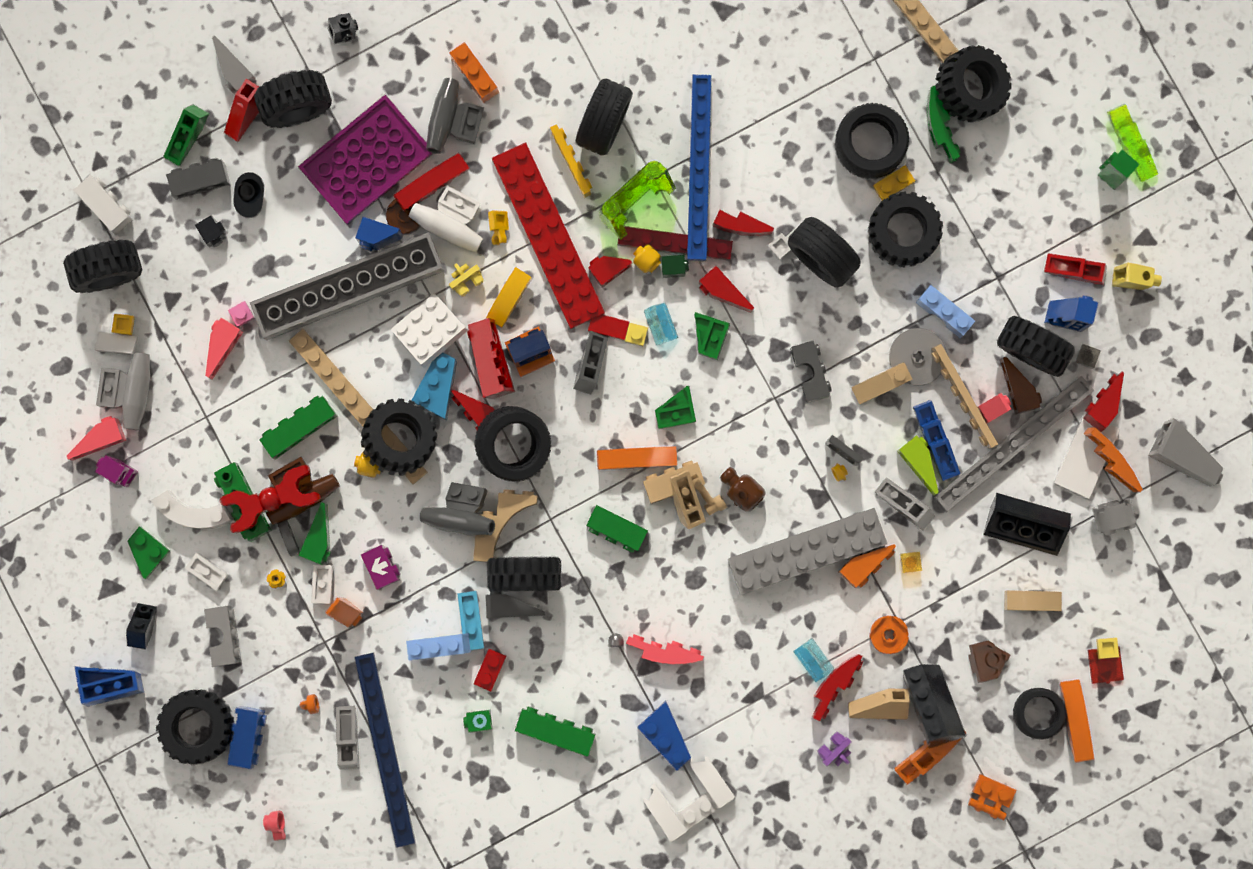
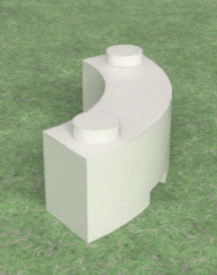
M168 490L151 500L165 517L186 527L212 529L234 521L226 506L221 505V503L210 508L195 509L182 503L172 491Z

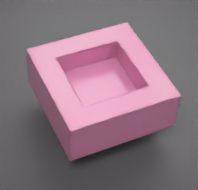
M245 301L228 310L237 327L255 319Z

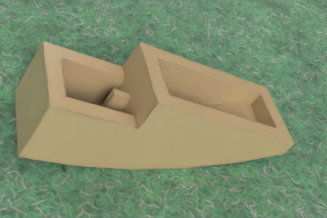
M1005 591L1004 610L1062 611V592Z

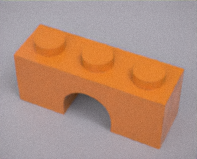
M465 42L449 52L452 61L460 72L466 76L473 90L483 103L499 93L498 87Z

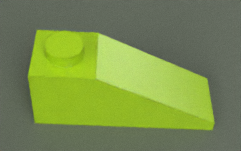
M916 435L897 452L934 496L939 491L930 452L927 448L928 443L923 437L919 438Z

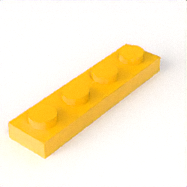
M557 124L550 127V131L583 197L590 196L592 185L588 178L584 179L582 175L584 169L579 161H575L573 156L576 154L571 144L567 145L565 141L567 136L563 128L559 129Z

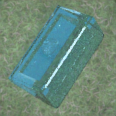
M666 303L650 306L644 310L657 346L678 338Z
M813 638L793 651L815 682H818L834 670V667Z

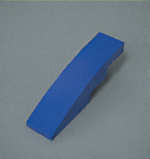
M928 400L913 406L924 439L928 443V449L942 481L959 475L960 471L950 442L946 438L933 402Z

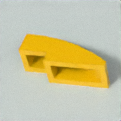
M515 267L486 318L494 319L495 324L502 328L522 298L524 291L532 281V277Z

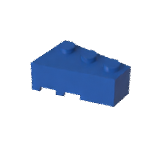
M1090 296L1049 301L1044 323L1082 332L1093 325L1099 302L1093 301L1094 298Z
M74 666L81 704L87 707L144 693L141 674L136 671Z
M244 706L236 707L235 714L238 715L236 724H233L232 731H234V735L230 743L227 765L252 769L254 765L258 764L259 754H257V749L262 744L263 734H261V729L265 727L267 715H264L265 710Z

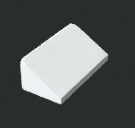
M99 332L95 350L134 355L138 337Z

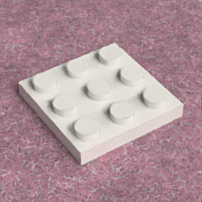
M435 293L430 295L391 329L423 368L468 331Z

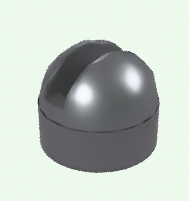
M618 633L612 634L608 640V647H624L623 637Z

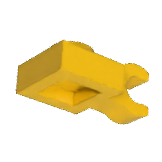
M489 211L490 231H494L492 244L500 245V243H507L505 231L509 230L507 211Z

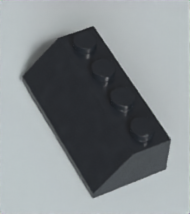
M996 493L990 507L983 535L1058 556L1070 530L1071 514Z
M921 664L903 670V679L928 747L932 748L966 737L940 665Z

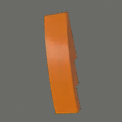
M1087 428L1084 435L1098 445L1094 452L1108 462L1104 470L1132 492L1141 493L1143 489L1123 455L1099 430Z
M676 446L597 450L598 470L677 466Z
M1080 679L1060 682L1062 698L1067 711L1066 728L1074 762L1094 760L1092 739Z

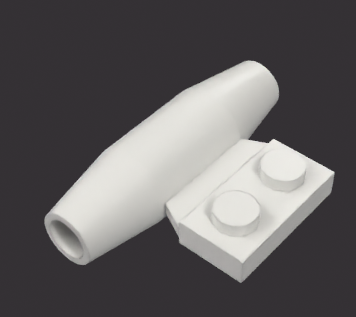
M446 186L438 201V210L415 203L409 213V217L427 231L456 246L477 252L483 241L481 236L466 226V224L472 221L481 203L449 186Z

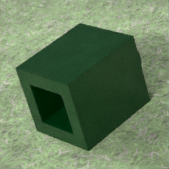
M684 255L661 256L662 278L685 277V271H689V262L685 260Z

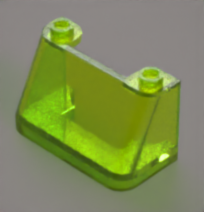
M658 161L647 163L599 209L598 214L601 221L620 240L627 234L625 224L628 222V219L623 214L649 190L655 195L661 191H665L670 195L676 189L668 170Z

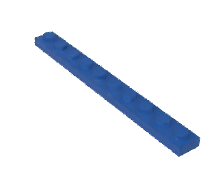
M692 75L687 261L707 260L711 75Z

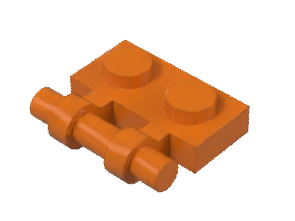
M979 774L972 791L979 795L978 799L970 798L968 805L974 807V810L978 812L983 811L990 814V817L994 819L1005 820L1007 813L1000 811L1002 805L1010 807L1016 789ZM986 798L995 802L993 807L984 804Z

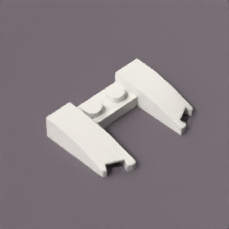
M705 756V761L693 763L692 758L687 761L707 792L678 813L674 812L655 783L651 786V789L654 791L649 801L644 799V803L671 843L735 798L707 756Z

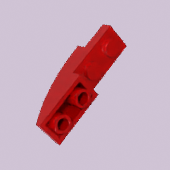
M856 654L848 658L824 679L814 694V697L820 699L812 718L818 721L821 718L825 719L830 710L827 708L830 701L834 702L839 693L836 691L837 688L845 690L846 687H851L855 679L852 677L855 670L859 671L864 662L861 660L862 655Z

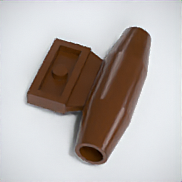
M302 457L295 459L268 475L274 488L282 482L288 470L306 465ZM310 472L309 475L300 480L299 490L303 494L319 493L321 496L319 502L304 508L295 506L292 503L281 504L275 511H266V515L272 525L294 518L325 500L340 487V484L333 473L311 481Z

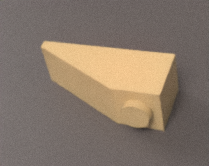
M902 362L851 388L860 405L913 379L905 363Z
M686 470L671 477L674 504L680 522L687 529L706 522L689 471Z

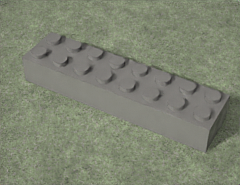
M872 508L728 558V562L740 595L887 545V541L876 510Z

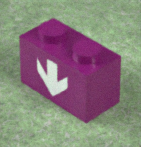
M380 545L361 554L377 590L400 580L398 576L401 573L397 565L392 564L390 558L393 556L388 547L385 548L384 545Z

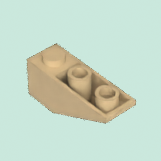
M889 688L849 702V718L908 719L910 704L908 689Z

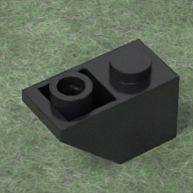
M137 604L126 629L127 646L146 650L152 636L157 606Z

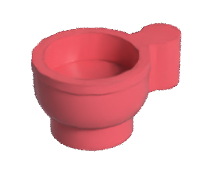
M273 811L269 815H265L263 818L264 829L273 833L275 841L285 840V819L282 811Z

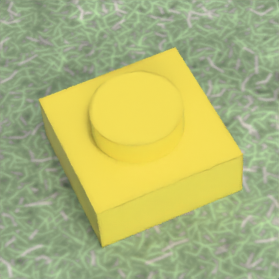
M629 323L625 342L644 346L648 327Z
M1117 638L1096 639L1098 659L1119 657Z

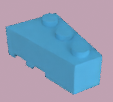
M443 352L435 358L412 398V401L415 402L414 404L423 406L425 410L446 421L457 366L456 359Z

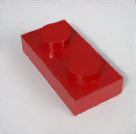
M489 648L473 684L491 692L507 656Z

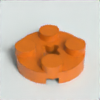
M887 615L878 618L872 624L869 637L872 645L879 652L885 654L898 653L908 643V628L900 618ZM886 630H887V631L893 630V634H892V635L894 636V638H893V639H890V638H889V639L886 640V639H885L886 634H885L884 632H885Z

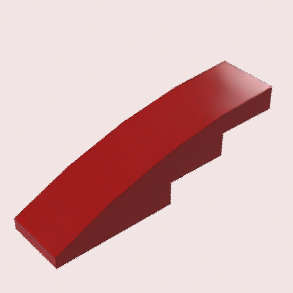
M457 153L394 194V198L403 211H406L413 207L415 203H420L434 195L437 190L467 172L469 166L462 156Z

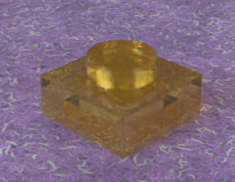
M920 552L900 554L902 573L922 571Z

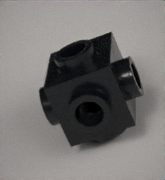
M350 13L338 14L335 17L328 18V31L334 44L356 39L358 25L356 20L352 19Z

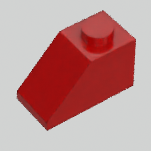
M609 256L596 257L590 261L588 270L603 288L632 266V261L630 259Z

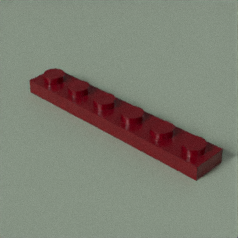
M620 226L617 245L638 248L639 246L644 248L646 245H650L656 251L687 255L688 235ZM707 237V258L730 261L733 241Z

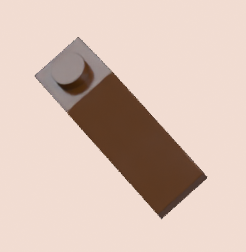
M1007 357L1001 358L1000 364L1015 415L1040 408V403H1042L1040 393L1036 392V388Z

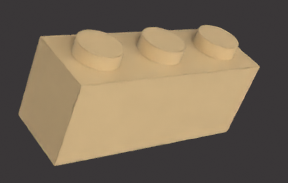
M691 460L683 463L682 468L675 470V467L664 470L663 475L657 476L655 473L645 477L646 481H643L650 504L672 497L673 492L670 478L686 470L689 471L690 476L696 473L703 485H705L698 462L693 463Z

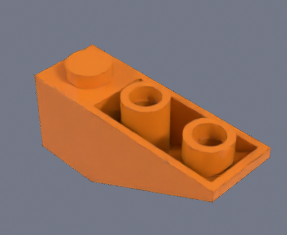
M893 544L853 557L838 573L854 588L858 586L861 588L869 580L867 576L871 572L875 574L882 567L880 563L885 558L888 560L894 555L895 551L893 549L896 545Z

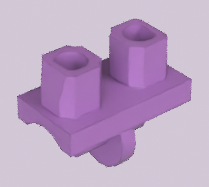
M836 731L830 737V740L836 747L830 751L823 744L817 750L819 756L823 759L822 762L826 766L837 756L839 758L834 762L837 766L843 761L847 765L850 763L847 757L851 752L848 749L843 754L841 752L852 741Z

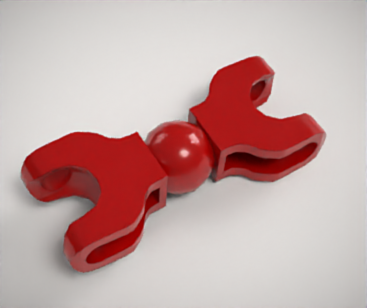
M302 465L288 470L280 484L276 485L275 488L267 487L260 494L249 495L242 491H234L219 499L221 505L230 506L237 504L242 509L241 518L230 525L231 532L239 533L253 528L261 514L266 511H275L281 504L292 503L295 506L304 508L321 500L319 493L303 494L299 490L300 480L310 474L309 465Z

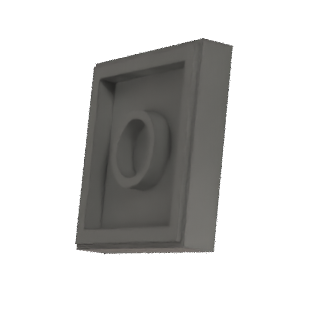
M833 435L825 442L826 446L853 466H857L863 460L862 456Z

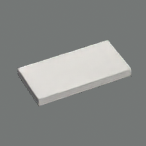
M1082 417L1053 484L1086 499H1090L1106 461L1094 452L1098 445L1084 435L1087 428L1094 427ZM1109 424L1101 433L1114 444L1120 429Z

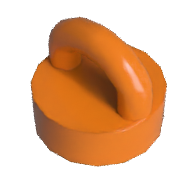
M315 694L307 695L306 700L299 704L301 709L308 710L310 714L319 712V701Z

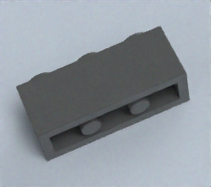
M213 158L208 160V163L202 165L195 163L191 164L187 169L177 168L171 170V173L166 174L172 197L180 199L230 185L227 169L222 159Z

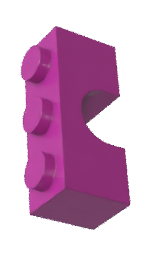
M107 455L99 459L95 471L116 485L121 484L124 487H129L139 472L120 459Z

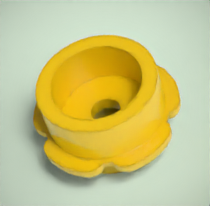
M837 463L835 467L831 468L832 473L838 482L841 480L845 481V476L848 475L847 469L844 465L840 466Z
M275 569L267 575V582L272 588L282 587L285 584L286 576L282 571Z

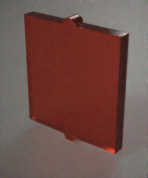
M1118 646L1119 657L1098 659L1097 649L1087 650L1092 684L1103 682L1109 684L1112 681L1124 680L1120 646Z

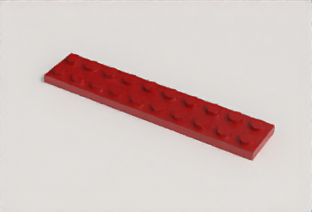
M526 142L492 157V161L570 329L605 314Z

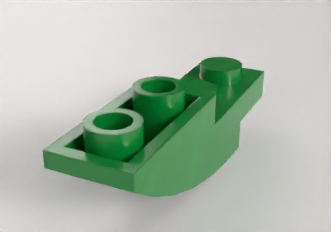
M934 85L931 86L927 98L929 133L935 150L943 147L949 162L953 163L959 159L961 152L957 143H953L951 129L949 126L946 127V124L951 120L950 111L943 108L942 100L939 101L937 96L939 92L938 90L936 91V86Z

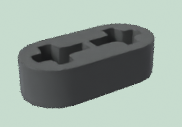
M288 520L278 523L280 534L289 555L292 557L299 554L300 550Z

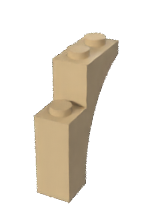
M503 490V493L498 494L497 516L493 515L494 512L482 511V514H479L494 520L495 529L492 535H475L474 561L487 562L489 558H494L497 540L508 521L523 509L537 505L538 496H534V492L523 491L522 494H515V490Z

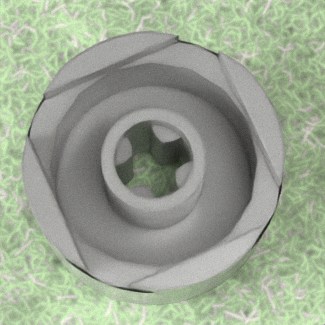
M1124 499L1125 503L1119 504V500L1097 505L1098 508L1093 507L1092 511L1097 530L1105 535L1116 533V529L1123 528L1128 530L1135 528L1134 523H1136L1130 499Z

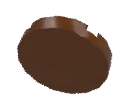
M396 199L388 205L386 212L388 225L399 228L403 235L414 233L421 227V225L409 217L412 207L403 211Z

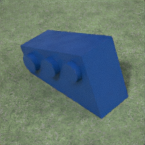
M665 700L637 728L678 771L691 759V756Z

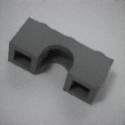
M809 341L792 346L790 351L795 367L806 365L813 371L812 380L801 385L806 404L829 397V392H832L830 382L826 381L824 377L826 369L824 363H820L818 357L821 355L818 344L815 345L814 341Z

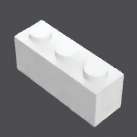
M89 175L74 189V192L108 229L116 235L133 220L129 216L131 212L124 205L120 206L116 202L118 198L112 191L107 192L103 188L105 184L99 177L95 179Z

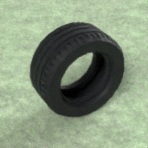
M607 78L600 80L580 123L575 139L578 146L601 156L608 154L630 105L633 95L630 88Z
M878 103L862 104L849 111L841 121L835 138V151L843 167L849 170L850 173H853V175L866 179H878V177L881 178L893 172L904 159L909 146V132L904 119L891 107ZM864 123L882 125L892 138V149L887 156L879 160L863 158L855 151L852 145V132Z
M815 217L805 218L788 238V246L796 257L815 275L833 287L843 286L860 267L861 260L855 250L836 231Z
M518 406L498 408L490 412L482 420L480 426H478V431H476L475 452L478 460L487 471L505 481L519 482L533 477L543 469L550 456L552 442L548 427L539 416ZM510 424H523L531 435V447L528 454L517 463L506 464L501 462L495 453L494 445L498 433L502 428Z

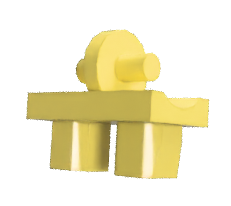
M456 263L454 265L456 271L451 274L456 279L449 283V286L453 292L456 291L461 297L465 296L470 292L465 285L470 279L476 287L484 282L480 268L476 264L466 271L469 268L467 264L459 267Z

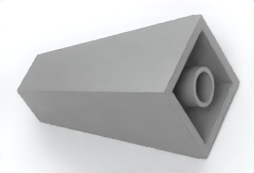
M1173 418L1164 422L1148 456L1210 487L1219 484L1223 478L1222 471L1224 468L1177 419Z

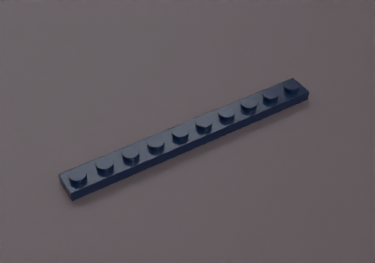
M373 652L356 656L354 658L395 845L397 848L415 844L416 840L375 654Z

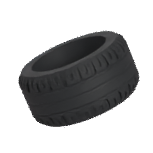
M1031 688L1024 691L1017 698L1013 708V718L1018 729L1026 736L1035 739H1049L1057 735L1065 725L1067 717L1066 706L1062 698L1054 691L1046 688ZM1035 697L1049 699L1055 709V718L1052 724L1044 730L1031 728L1025 720V707Z

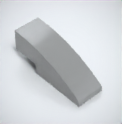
M355 706L336 707L337 766L340 770L359 768Z

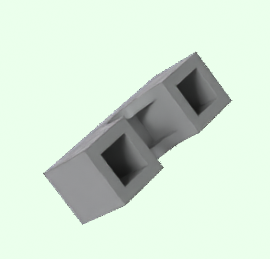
M231 606L204 609L206 627L218 628L223 633L222 643L217 647L209 648L212 667L238 663L241 654L239 647L236 648L235 640H238L237 629L233 627V621H235L234 609H231Z

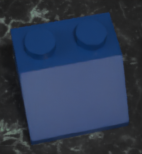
M362 217L355 239L362 246V249L372 252L373 249L378 251L401 240L403 234L399 228Z

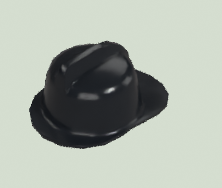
M246 172L240 175L235 183L233 202L236 211L241 216L246 218L255 217L260 213L263 206L264 183L259 175L253 172Z

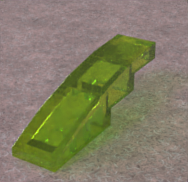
M1122 104L1107 111L1123 150L1140 164L1134 170L1140 182L1158 175L1159 173L1146 140L1142 139L1136 122H1133L1127 105Z

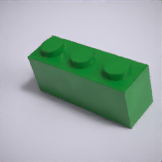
M1122 149L1119 153L1114 152L1099 167L1101 171L1098 176L1115 190L1140 164Z
M598 505L595 506L586 524L589 527L588 531L592 534L599 536L601 533L607 536L605 540L615 545L619 542L624 545L623 549L631 553L634 550L639 551L648 530Z

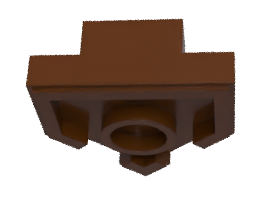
M989 640L969 645L971 654L968 657L972 673L976 674L978 683L998 679L1002 668L1011 655L995 646Z

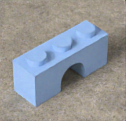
M932 285L926 289L916 302L930 315L934 314L946 324L945 327L959 338L963 337L975 322L973 318Z
M468 633L406 641L408 660L471 652Z

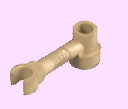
M696 473L691 475L694 487L707 503L704 507L709 515L727 508L720 494L712 498Z

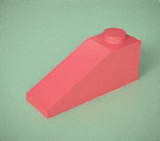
M223 318L216 320L211 327L212 332L210 334L205 376L212 380L243 334L242 330Z
M112 416L101 419V423L96 424L68 453L67 459L73 461L126 441L119 419L112 418Z

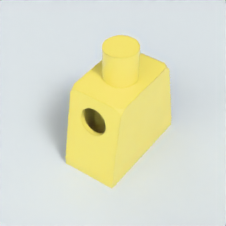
M1125 263L1114 267L1112 286L1145 290L1152 286L1159 287L1162 277L1161 275L1154 274L1155 269L1153 267Z

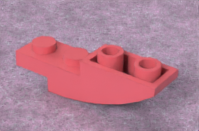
M635 634L633 637L629 636L626 642L628 645L644 650L641 658L654 662L687 664L701 661L704 656L700 655L702 651L692 647L690 651L683 649L684 644L672 641L671 644L667 643L665 650L662 649V644L654 641L648 644L643 642V637Z

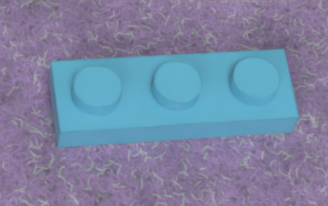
M477 591L457 593L462 633L469 634L470 650L483 649L485 647Z

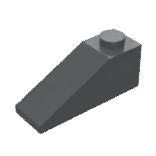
M593 331L589 332L573 389L592 394L598 383L608 336Z
M490 591V595H486V618L545 616V611L507 594H502V591Z

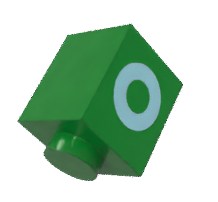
M491 709L467 712L466 717H463L464 728H468V732L492 730Z

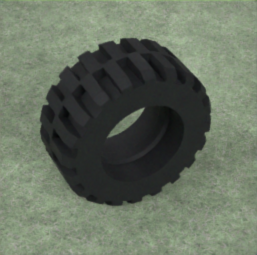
M979 45L968 46L948 56L938 68V71H940L936 74L938 83L935 84L936 91L938 90L939 95H937L939 101L942 100L943 108L945 110L948 109L951 116H958L957 119L960 121L975 122L986 119L998 113L1000 109L1004 108L1006 101L1009 100L1010 92L1008 91L1012 87V83H1009V79H1011L1010 72H1007L1006 68L1008 67L1006 63H1002V58L998 54H993V50L989 48L985 50L984 46ZM965 69L973 71L980 78L983 85L981 99L973 97L966 89L964 84Z
M314 70L294 71L270 79L269 82H265L257 88L254 96L262 122L271 128L291 127L292 125L311 121V119L317 118L324 114L326 110H329L332 103L324 75Z
M906 191L897 195L895 193L889 195L887 199H883L876 207L869 220L868 239L869 243L873 245V251L880 255L879 258L881 260L889 261L888 264L892 266L897 264L899 267L907 265L912 267L924 262L937 249L943 234L941 232L943 221H940V212L934 209L935 204L926 201L927 197L923 195L919 197L915 192L906 194ZM908 213L920 221L923 234L918 243L905 247L898 245L890 238L887 227L894 215Z
M111 240L95 245L92 244L73 251L70 255L66 256L63 262L70 289L76 293L98 292L121 286L140 277L143 270L136 245L129 240Z
M1012 316L1008 319L997 339V346L1003 349V351L1040 371L1056 377L1064 374L1075 353V347L1064 338L1036 323L1017 316Z
M398 398L397 402L390 399L386 401V404L380 403L376 409L370 412L361 431V447L365 448L363 452L365 457H370L369 463L372 466L378 465L379 471H389V475L394 476L395 472H399V476H403L407 472L410 474L416 472L418 468H422L436 446L437 432L434 431L436 424L434 421H430L432 416L429 412L425 413L423 411V406H415V402L409 400L407 403L404 402V399ZM390 423H400L409 427L416 438L415 447L404 452L391 449L382 438L381 432L383 427Z
M559 557L489 558L487 561V588L489 591L560 590L562 587L561 560Z
M202 689L183 691L171 697L169 702L163 705L161 708L162 712L157 717V720H159V724L156 725V731L159 732L157 739L163 745L162 750L168 752L170 758L173 760L177 759L182 764L197 765L217 758L226 750L227 745H230L232 741L230 739L231 735L234 734V731H232V723H235L234 717H231V709L225 705L226 701L223 698L217 697V694ZM197 708L204 710L211 718L213 725L211 737L201 745L186 743L179 733L180 717L189 709Z

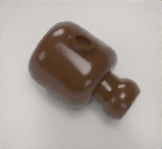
M732 467L726 469L720 476L721 482L730 486L727 496L734 502L735 506H738L745 512L752 511L766 495L765 489L753 477L747 474L739 477L736 470Z

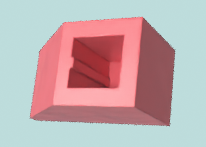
M1000 393L977 408L987 424L1010 411L1011 402L1006 395L1003 396Z

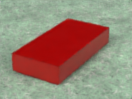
M599 315L591 319L588 331L625 341L630 321Z

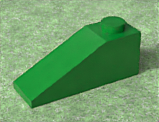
M194 104L184 108L163 157L175 165L181 166L203 130L209 113Z
M321 502L299 556L323 565L324 562L327 563L331 552L329 551L328 504Z

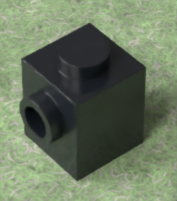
M211 215L195 224L206 245L209 247L219 246L223 243V239L226 238L223 233L226 231L220 221L217 223Z

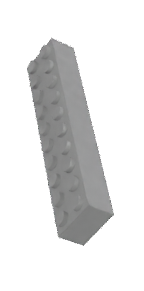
M428 232L249 303L261 334L268 341L444 272V269Z

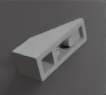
M214 35L212 40L223 76L228 82L226 86L232 93L237 92L246 79L254 83L256 81L254 75Z
M887 477L875 491L879 497L923 531L935 517L929 507Z

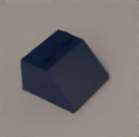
M532 330L527 333L528 336L522 339L518 336L511 339L510 344H507L517 368L552 353L543 330Z

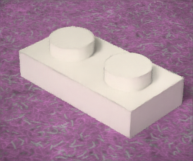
M195 553L185 567L186 570L216 591L228 577L227 573L199 553Z
M313 564L311 603L331 604L333 565Z

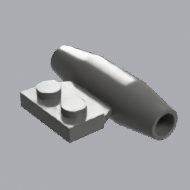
M452 78L444 79L433 105L426 150L431 153L440 154L449 134L454 136L456 140L474 145L476 142L484 107L467 102L457 104L459 82Z
M451 482L445 498L447 508L424 507L420 512V521L443 531L465 535H492L495 529L494 520L476 514L482 508L488 492L486 488Z

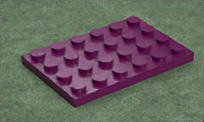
M385 94L301 163L298 168L348 225L433 153L426 150L427 142Z

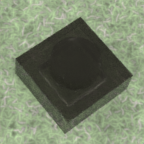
M1082 344L1075 363L1094 369L1101 350Z

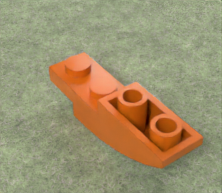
M962 738L932 748L928 747L925 740L924 745L894 768L895 772L908 785L920 774L924 775L932 769Z

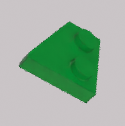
M695 312L699 354L718 360L730 323Z
M689 386L684 387L655 410L658 429L696 422Z
M141 526L138 527L127 541L144 579H147L170 552L167 547Z

